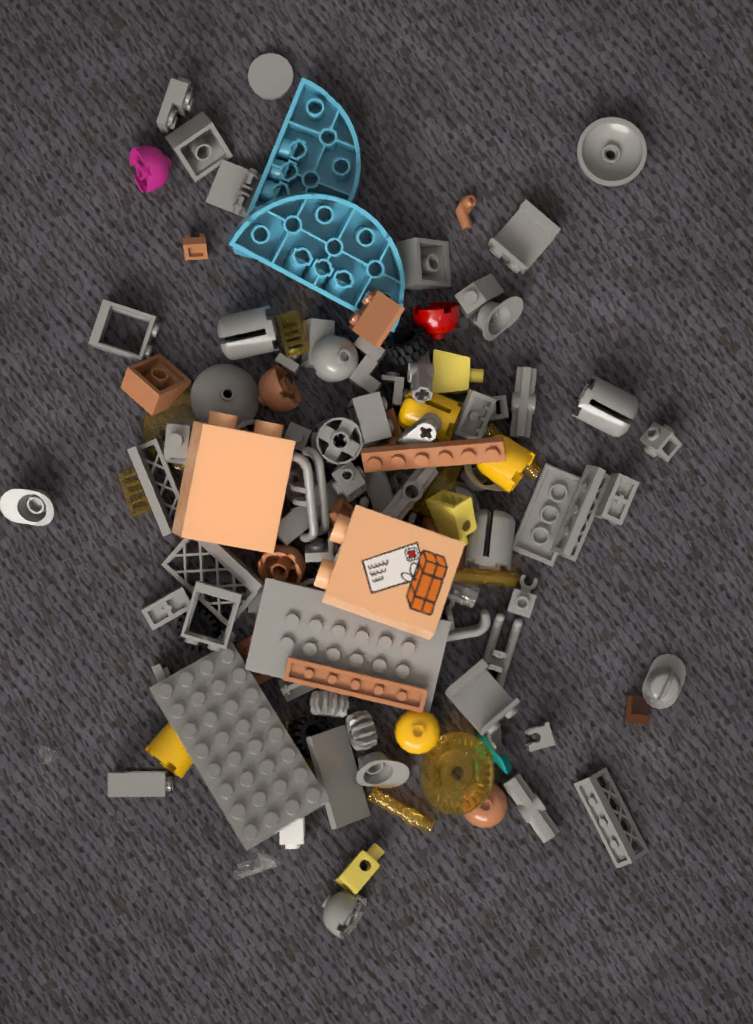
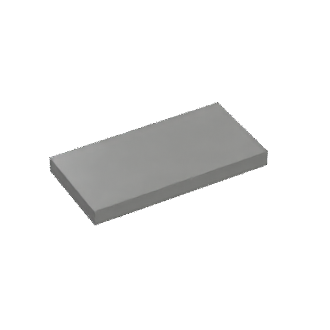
M545 463L514 537L513 551L551 567L554 566L558 554L550 550L581 477Z
M340 725L306 737L318 782L329 799V802L325 804L331 829H338L370 816L363 786L358 784L356 780L358 769L346 726Z

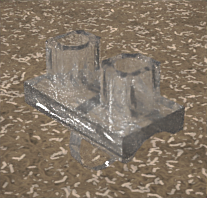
M455 572L447 599L450 600L448 607L453 608L455 602L473 608L481 589L478 588V581L469 578L463 582L457 579L458 575Z

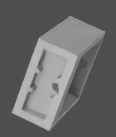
M103 299L88 344L91 347L140 362L151 356L153 346L150 344L153 336L157 337L160 324L158 323V318L154 315ZM113 311L149 323L139 354L102 343Z
M197 580L180 636L185 637L184 641L190 644L198 645L199 642L208 644L207 648L221 652V649H227L243 593ZM200 592L234 602L223 640L189 630Z
M112 771L108 773V797H166L170 795L171 790H174V776H170V771Z

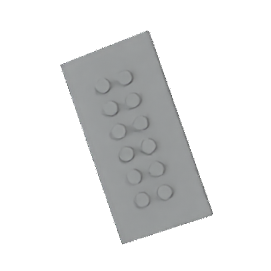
M266 577L245 670L283 679L288 657L293 656L428 688L423 710L430 713L450 630V620L440 618L435 634L428 640L322 602L325 590Z

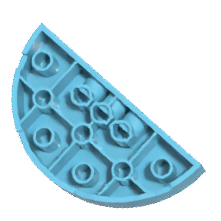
M302 77L246 216L264 203L292 193L318 192L343 198L353 204L355 202L361 179L360 147L356 132L342 106L327 91L312 81ZM233 247L234 254L253 258Z
M301 192L280 196L264 203L249 213L237 225L226 241L230 246L354 312L356 310L359 312L363 306L362 300L368 291L372 292L374 288L403 307L405 289L404 270L400 255L392 238L372 215L343 198L318 192ZM400 317L391 329V332L394 333L400 320Z

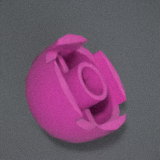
M151 145L140 146L130 151V166L135 165L137 175L133 174L139 189L143 193H148L163 187L168 180L169 170L172 168L170 158L165 156L160 149Z

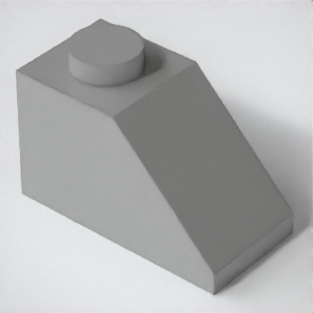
M491 273L455 294L453 300L459 304V309L467 319L479 311L485 303L493 301L505 292Z

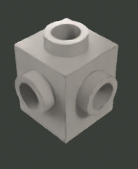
M653 422L640 438V441L645 445L644 451L653 458L657 455L666 462L683 445L674 435L675 431L666 424L661 426L656 422Z
M351 461L346 464H339L333 470L334 472L331 473L333 489L338 495L342 493L348 503L368 490L367 483L363 479L366 475L359 465L355 467Z

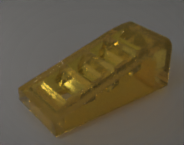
M298 309L275 315L286 358L309 352ZM292 323H296V324H297V325H294V326H290V327L283 328V326L288 325V324H292ZM294 330H298V331H299V332H296V333H292V334L285 335V333L290 332V331H294ZM296 337H300V338H301V339H299V340H295V341H291V342H288V343H287V340H289V339L296 338ZM298 344L303 345V347L289 350V347L295 346Z
M135 468L118 474L132 518L153 512L142 485L141 488L132 491L128 490V487L141 484L139 479L128 483L125 481L126 478L137 475ZM143 492L144 496L139 497L137 499H131L132 495ZM143 501L147 503V505L138 508L134 507V504Z

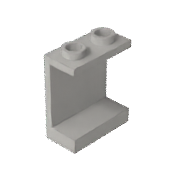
M525 199L520 205L519 210L500 232L489 240L488 245L491 247L489 250L497 258L500 259L502 256L507 260V266L513 272H521L524 275L559 235L561 229Z
M483 659L449 686L445 692V695L482 736L487 732L490 735L493 734L501 726L499 722L506 717L509 720L519 711L516 707L520 703L518 698L513 700L487 671L489 665Z

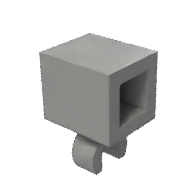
M523 574L519 579L521 589H513L506 612L529 619L537 595L530 592L537 586L538 580L534 578L532 585L527 586L524 583L526 575Z

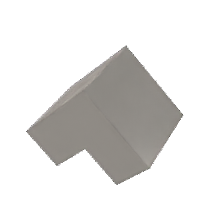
M361 336L354 343L359 353L363 356L367 354L377 361L378 364L386 354L384 348L381 346L377 348Z
M366 354L349 377V381L366 394L378 392L381 388V383L372 377L378 368V362Z

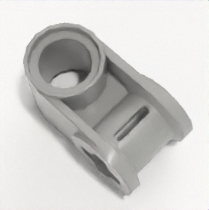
M432 413L424 415L414 425L408 427L398 437L397 442L400 445L432 442L441 428L440 418Z

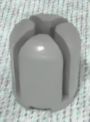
M270 305L224 315L220 318L217 325L219 338L265 329L264 332L222 341L220 346L227 358L238 360L280 351V347L275 348L274 340H276L278 333L274 316L269 317L267 309L271 307Z
M593 374V383L585 385L578 399L579 409L577 414L572 412L571 416L612 437H620L629 430L631 426L630 421L594 403L591 399L631 419H635L637 415L638 400L634 395Z
M344 417L328 418L319 422L315 427L318 432H312L311 448L317 450L323 460H325V463L346 464L355 460L363 447L362 433L359 426L352 420ZM334 437H338L339 442L344 444V446L338 445L336 447L334 445Z
M481 509L474 512L477 528L468 535L469 543L466 546L464 565L468 566L469 562L478 564L479 569L500 571L501 566H507V569L511 570L516 524L514 518L504 511L495 510L492 522V512L489 509Z

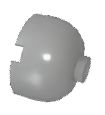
M336 335L325 337L318 341L311 351V364L314 365L315 373L326 382L335 383L346 380L358 366L359 356L357 348L346 337Z
M341 890L333 896L329 895L322 905L324 908L323 922L326 928L338 938L344 939L343 934L345 932L350 934L361 919L364 912H359L362 904L367 905V899L358 893L354 895L350 890Z

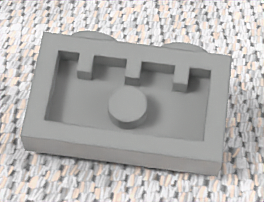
M469 389L452 433L467 439L483 438L487 432L490 416L495 413L497 399L488 394Z
M332 526L328 530V539L317 536L312 542H306L305 562H322L323 558L334 561V553H338L339 544L329 541L333 531Z

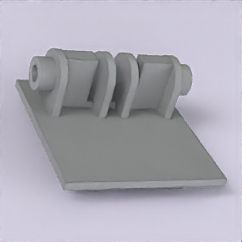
M222 159L205 202L245 218L262 175L253 168L246 169Z

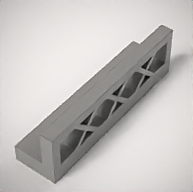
M156 438L142 445L129 448L127 451L163 536L172 534V515L177 508L180 490L171 468L164 458V452L159 439ZM152 445L155 446L158 453L155 462L146 458L143 449ZM156 467L165 470L166 478L164 483L155 480L154 472ZM165 489L174 492L175 500L173 505L164 501L162 496Z
M586 464L550 551L576 562L611 478L610 475L605 473L606 470Z
M606 767L574 783L616 868L631 864L649 852ZM600 776H602L605 782V789L600 786L597 780ZM610 798L614 800L616 804V810L612 809L610 805ZM621 820L625 821L627 825L626 831L620 825ZM632 841L636 843L639 852L636 854L631 846Z

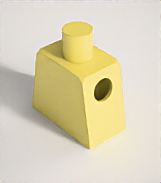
M433 350V392L440 395L468 393L469 382L483 383L484 369L470 368V357Z
M441 490L425 500L438 532L441 535L464 542L466 546L469 543L467 535L477 528L471 497Z
M373 843L367 852L361 850L335 881L342 888L350 890L356 895L381 866L377 861L385 853L384 850L376 843ZM361 862H365L367 865L365 871L360 869L359 865Z

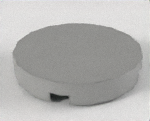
M267 53L260 55L252 62L248 71V80L251 89L259 97L275 100L283 97L291 89L294 74L292 66L286 58L279 54Z

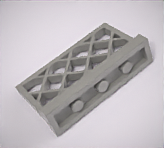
M184 538L161 565L192 594L195 586L189 583V573L200 572V581L205 582L204 572L216 571V586L233 587V591H237V587L245 586L252 593L246 600H241L240 603L243 604L238 609L236 621L258 594L263 592L265 582L226 545L196 540L199 543V553H188L187 544L191 539ZM204 555H212L215 558L216 569H204ZM188 556H199V570H188ZM175 557H183L184 570L176 571L170 565ZM220 571H229L232 574L233 584L221 585ZM200 593L198 600L227 626L229 620L222 614V604H233L234 602L222 601L218 597L217 602H209L206 599V594ZM218 604V609H216L213 605Z

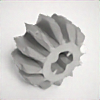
M314 691L311 694L309 703L310 713L323 717L343 718L347 715L349 709V696L331 691Z
M359 710L346 716L345 725L348 737L356 751L367 750L377 745V730L372 716L367 710Z

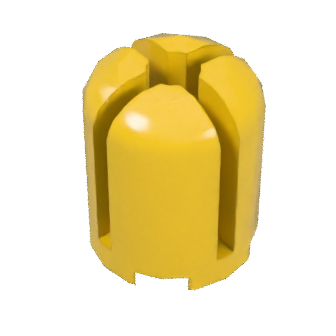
M409 390L401 405L398 422L400 427L406 430L424 415L429 413L435 414L441 420V428L432 442L450 441L463 404L433 392L432 399L427 400L425 403H417L412 398L411 390Z

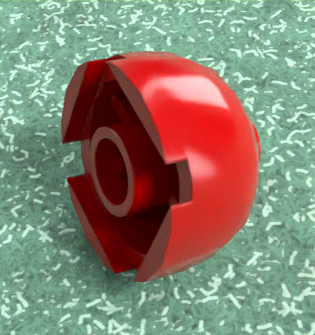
M453 302L428 303L429 305L426 308H421V304L413 306L414 323L417 326L420 325L427 335H431V339L445 338V334L452 332L458 324V303L453 306Z

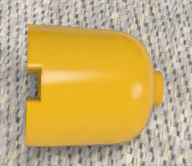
M494 435L492 437L503 436L506 461L479 463L476 466L483 475L510 493L524 476L522 471L527 465H531L536 454L507 436Z
M406 710L398 717L395 723L394 735L396 742L408 753L418 755L427 753L436 746L440 739L441 728L439 721L433 713H429L426 710H423V713Z
M169 722L144 749L150 756L160 760L162 766L180 779L184 777L193 764Z

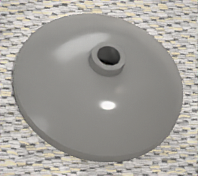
M606 117L591 123L580 136L577 146V159L584 174L595 183L609 187L621 186L632 181L641 172L647 157V146L641 131L631 122L618 117ZM612 152L614 153L615 157L613 159L607 158L606 153Z
M217 364L202 371L194 381L190 393L192 410L196 418L204 423H208L210 411L238 416L237 424L241 421L254 419L260 405L258 386L253 377L244 369L232 364ZM223 392H230L231 397L225 398Z

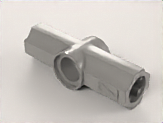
M425 351V356H420L421 359L419 360L414 359L413 363L408 365L407 381L411 382L412 398L417 403H425L427 400L432 399L434 364L430 363L429 351Z
M517 367L515 390L512 393L511 400L512 419L510 437L530 439L532 414H534L536 394L534 393L537 369Z
M436 467L415 469L405 483L398 488L396 494L381 514L402 520L439 473ZM406 488L413 492V499L407 497L405 493Z
M519 773L502 784L516 803V808L527 823H530L543 843L549 841L560 832L547 814V809L539 797L531 791Z

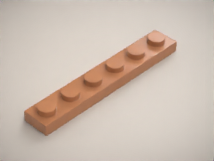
M503 436L368 447L361 450L365 473L506 461Z
M293 656L288 657L283 678L285 681L423 713L428 688Z

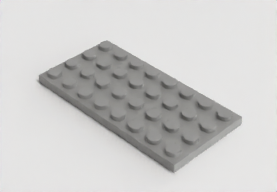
M231 641L228 643L227 649H221V652L213 651L149 689L247 851L327 804L329 799L250 671L245 670L246 664Z

